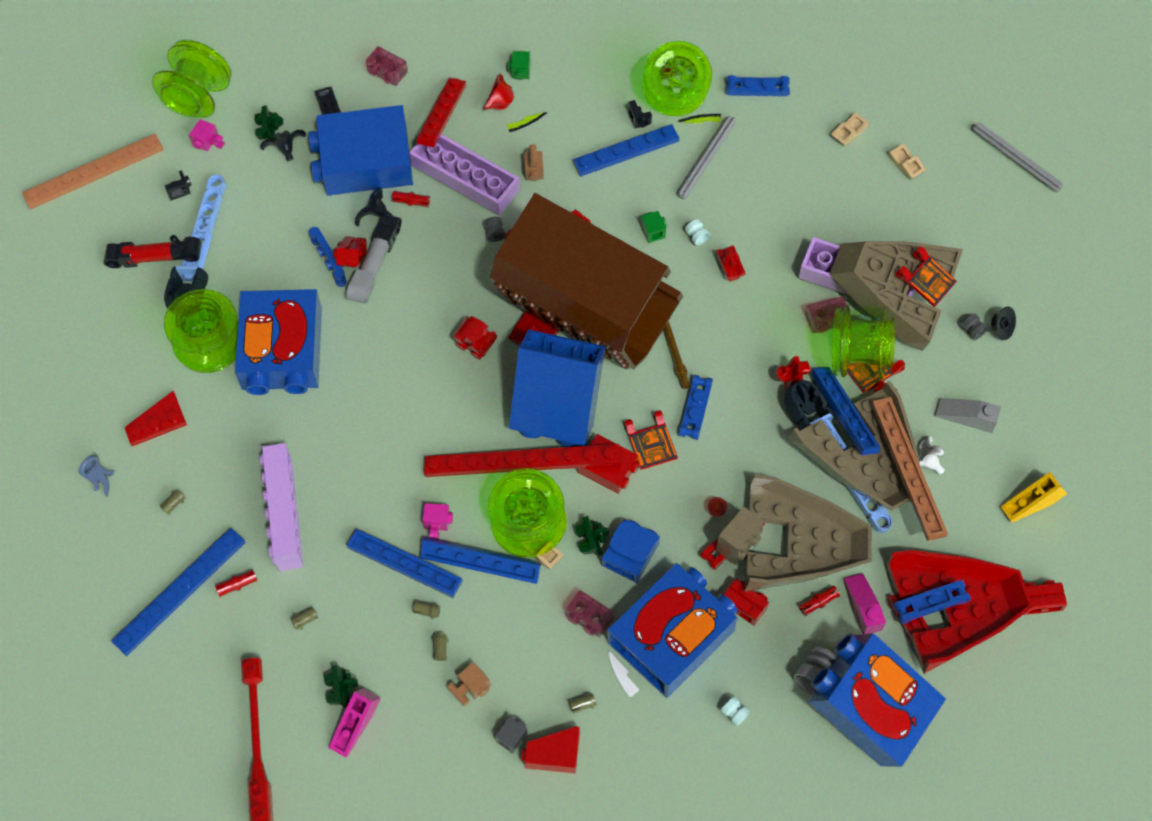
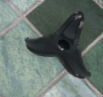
M284 130L282 133L278 132L275 134V138L264 140L260 144V148L264 150L268 145H274L285 155L287 161L294 160L292 155L293 141L297 136L306 137V132L303 130H295L291 133L288 130Z
M380 187L376 188L370 195L368 205L357 213L355 217L356 226H360V220L366 215L381 217L382 214L392 216L381 200L383 198V191Z

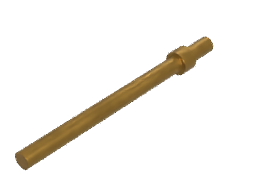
M668 321L664 332L675 362V372L677 377L680 378L683 389H687L690 387L687 378L688 371L686 365L682 362Z

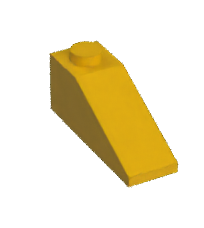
M1049 472L1000 507L1013 523L1053 505L1066 496L1067 493L1053 474Z

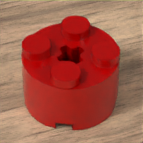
M466 316L454 332L453 338L457 341L455 345L463 351L467 349L472 352L471 355L481 360L496 341L497 334L494 331L490 333L487 330L489 326L473 316H470V318Z

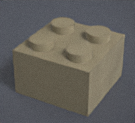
M743 506L720 533L716 551L735 565L739 560L743 561L749 552L748 549L752 545L755 547L761 540L763 520Z

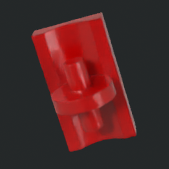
M734 245L726 249L716 250L727 280L731 282L738 280L741 276H745L746 272Z
M793 356L786 366H780L776 370V377L779 381L785 382L786 390L793 382L803 380V375L809 374L811 369L808 361H800L798 356Z

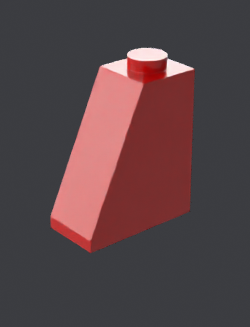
M575 726L527 742L526 749L522 748L521 761L524 762L525 769L576 774L580 727Z

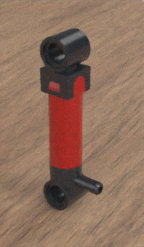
M171 235V242L134 245L132 241L120 242V245L110 243L106 245L103 263L109 268L117 269L122 267V265L125 268L137 267L138 263L181 259L188 262H197L200 259L202 241L191 236L185 237L183 241H180L176 235Z

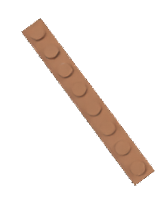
M155 133L22 192L31 210L157 154L164 149Z
M892 398L872 401L871 406L926 540L930 541L946 537L948 532Z

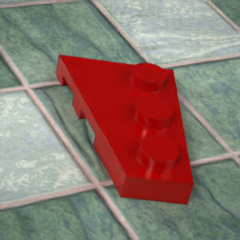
M173 390L124 428L133 447L187 426V423Z

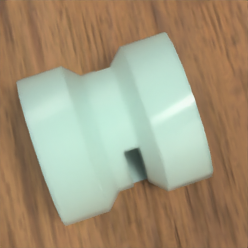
M699 219L690 222L685 228L686 233L692 236V241L695 245L703 244L710 237V233L707 229L703 228V223Z
M735 696L721 710L725 716L731 718V722L735 726L741 724L751 712L747 707H743Z

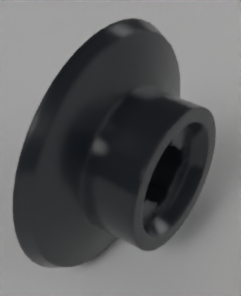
M1010 306L1002 308L999 313H995L992 317L991 327L993 331H996L997 336L1001 340H1008L1016 327V314Z

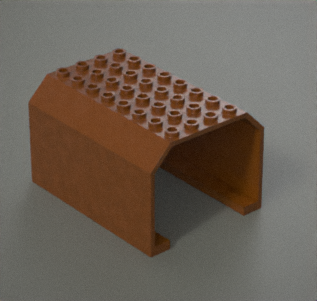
M537 193L533 194L495 255L490 279L494 282L493 286L502 293V296L513 305L517 303L528 314L533 312L538 316L539 320L546 324L549 321L556 330L562 333L565 330L572 339L605 346L604 357L609 360L614 358L618 362L617 364L626 370L628 367L634 370L648 356L683 298L679 290L661 281L663 276L668 278L671 273L669 266Z

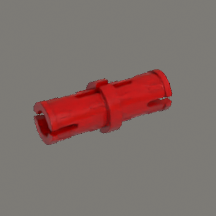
M394 190L392 202L428 208L430 196Z
M252 569L237 577L235 575L232 576V579L215 585L219 597H222L235 590L238 592L242 587L258 580Z
M833 585L820 594H814L813 598L800 604L799 609L801 611L808 607L802 612L804 616H807L818 608H824L828 602L840 597V593L837 591L831 595L832 592L837 590Z

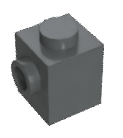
M509 717L507 721L503 720L497 728L498 733L495 735L496 743L513 754L528 734L526 724L519 718L513 719Z

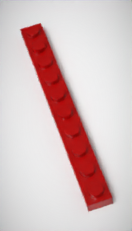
M611 444L425 456L424 475L425 477L618 466L621 465L620 445Z

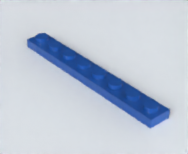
M232 528L226 531L111 642L127 657L246 543L245 540Z

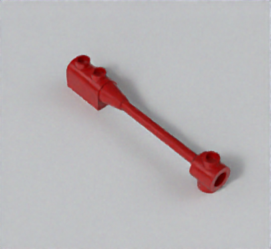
M247 658L241 661L242 683L249 686L253 756L248 783L249 820L274 821L272 785L267 780L263 761H261L257 685L263 681L262 660L260 658Z

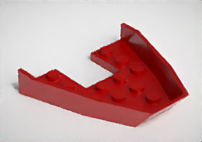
M916 550L894 552L887 562L898 600L906 599L959 580L964 581L966 586L964 589L971 597V600L967 603L958 604L943 610L948 624L947 628L912 634L911 639L923 674L1002 632L1034 607L1020 570L975 558ZM957 591L952 592L953 597L958 596Z

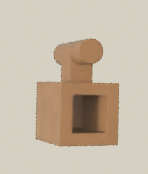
M531 144L529 152H524L526 180L537 181L544 179L542 151H537L536 145Z
M472 662L457 675L461 686L457 687L454 683H451L447 687L463 706H466L470 701L465 696L468 692L474 699L479 696L483 697L490 690L489 687L491 685L489 678Z

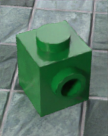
M512 51V61L508 62V71L512 72V79H529L530 51Z
M659 211L648 212L641 216V228L648 243L666 238V220L664 217H661Z

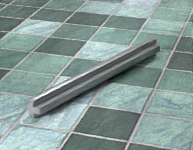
M727 116L679 189L678 196L680 198L686 199L735 125L736 119L734 117Z
M979 122L974 126L973 131L1052 190L1057 192L1062 188V182Z

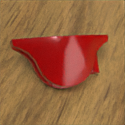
M499 73L483 108L484 110H504L512 103L514 99L512 86L505 82L502 74Z

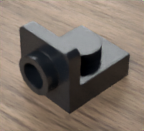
M635 100L628 101V114L634 129L650 125L652 122L651 111L642 113L641 107L637 106Z
M182 170L178 171L181 177L180 180L164 185L170 201L191 194L189 186H192L188 175L184 176Z

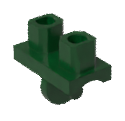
M264 105L261 106L262 112L255 114L256 123L259 126L262 125V127L255 129V135L260 140L275 138V130H278L284 123L283 117L279 116L276 112H270L268 106Z
M589 516L582 517L583 522L575 526V531L578 537L587 535L588 540L579 543L580 551L584 555L594 553L596 556L601 555L600 543L606 542L605 537L609 535V529L602 527L601 523L595 524L593 520L589 519Z
M338 665L332 666V671L324 674L325 684L329 687H334V691L326 694V702L330 705L347 707L350 702L349 695L353 694V688L359 685L358 680L352 679L351 673H347L345 669H340Z

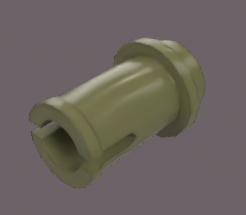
M178 490L172 491V495L160 507L169 515L180 503H184L185 497Z
M416 601L413 613L430 616L431 619H434V617L438 618L440 606L437 603L428 604Z
M311 606L299 615H293V618L290 620L296 630L299 628L303 629L302 626L317 619L318 615Z
M435 634L432 642H434L433 660L445 661L447 660L446 645L449 639L446 634Z
M586 693L584 697L569 701L573 714L590 707L593 709V706L597 705L593 693Z

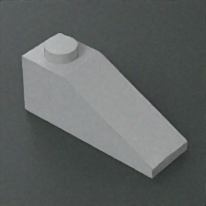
M940 399L935 417L993 433L1001 406L984 401Z

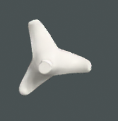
M929 436L919 445L920 467L935 470L940 475L945 469L940 465L937 455H943V449L937 445L932 446L931 442L933 439Z

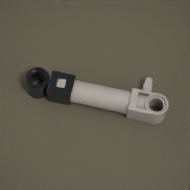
M382 214L379 224L372 235V244L360 269H356L349 283L346 294L347 299L365 304L368 302L382 262L387 252L390 253L396 236L401 230L402 218Z

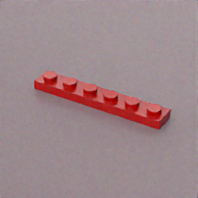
M458 78L448 79L417 137V144L435 148L466 88V81Z

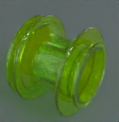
M179 40L167 53V59L173 71L164 70L155 73L152 78L153 88L161 101L178 114L198 118L211 116L215 111V103L209 92L223 91L229 86L232 76L231 68L227 61L211 47L194 40Z
M685 41L665 43L655 49L646 61L642 79L644 95L649 104L662 114L668 116L687 115L698 109L706 99L712 83V68L705 53L692 43ZM666 68H670L671 71L669 73H666L663 70ZM675 73H676L678 76L681 75L680 80H678V78H674ZM667 80L669 85L664 86L662 81ZM689 82L691 87L686 88L684 84ZM677 87L680 92L674 93L672 89Z
M197 289L182 294L173 301L164 317V331L168 340L172 343V349L176 358L184 366L199 373H213L227 368L236 360L239 320L237 319L236 309L227 296L215 290Z
M845 305L844 310H842L841 306H837L832 339V367L834 376H838L839 372H841V376L845 378L850 364L879 365V377L883 380L886 366L890 370L893 368L895 317H891L889 320L888 308L884 306L881 320H857L851 318L849 305Z
M518 469L507 473L495 483L488 499V515L491 520L494 538L505 551L520 557H536L549 552L559 544L566 531L567 517L564 510L563 493L554 479L539 470ZM516 519L521 520L519 523L514 522ZM531 521L536 522V523H534V524H530V525L528 524V523L531 522Z

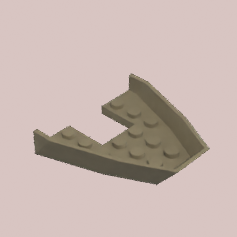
M863 241L841 244L830 275L860 307L875 319L881 317L880 323L900 340L923 351L931 341L941 310L908 296L907 292L910 285L899 279L895 273L902 266H905L912 275L916 268L922 264V261L913 256V252L922 246L936 263L954 277L963 249L907 241Z
M890 381L886 382L883 389L853 404L881 447L878 454L861 455L856 446L843 451L823 420L800 431L798 428L793 429L788 438L792 443L837 480L873 503L894 510L910 501L871 406L872 401L892 398L920 465L917 447L901 396Z
M754 474L749 488L748 510L761 518L764 523L787 526L786 557L748 552L746 556L744 592L803 583L872 562L871 525L836 504L772 476Z

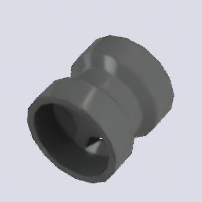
M494 216L484 221L487 238L490 242H498L505 238V231L502 228L503 223L500 217Z
M976 313L969 316L962 324V328L965 331H969L970 336L974 340L982 337L989 329L985 323L980 321Z

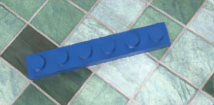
M670 124L573 159V164L579 176L582 177L679 142V136L673 125Z
M830 367L813 368L811 376L861 455L878 454L881 447Z
M358 529L355 530L347 544L348 549L451 598H454L463 582L462 578Z
M424 537L422 540L421 559L529 583H538L541 569L540 562Z

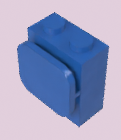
M624 519L619 524L610 540L609 547L602 557V566L638 584L659 546L660 536L651 529L641 527L635 521Z

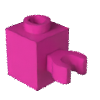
M199 119L189 134L192 145L199 150L208 151L212 145L222 149L225 144L222 141L223 137L218 134L216 126L202 119Z
M425 503L423 514L424 529L430 530L429 537L431 539L439 540V530L448 531L449 524L453 522V512H450L449 505Z

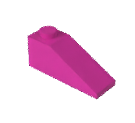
M864 574L844 578V583L862 633L869 634L882 631L886 620L881 606Z
M364 688L355 691L328 748L344 757H348L371 720L381 698Z

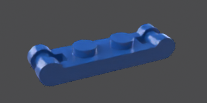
M729 75L726 77V84L728 85L726 87V94L729 96L785 97L790 95V88L788 87L790 79L788 76L759 78Z
M311 227L309 235L312 244L318 246L316 249L320 257L324 256L326 259L324 261L329 271H333L336 285L344 287L347 281L343 268L337 265L334 253L318 227Z
M694 374L679 436L685 437L686 435L694 440L699 439L713 378L707 377V379L700 378V375ZM698 385L705 386L704 390L697 388Z
M959 580L896 602L894 608L899 612L900 623L906 624L917 618L969 602L971 597L964 589L966 587L964 581ZM957 591L958 596L953 597L952 592ZM911 606L913 611L907 613L906 608Z

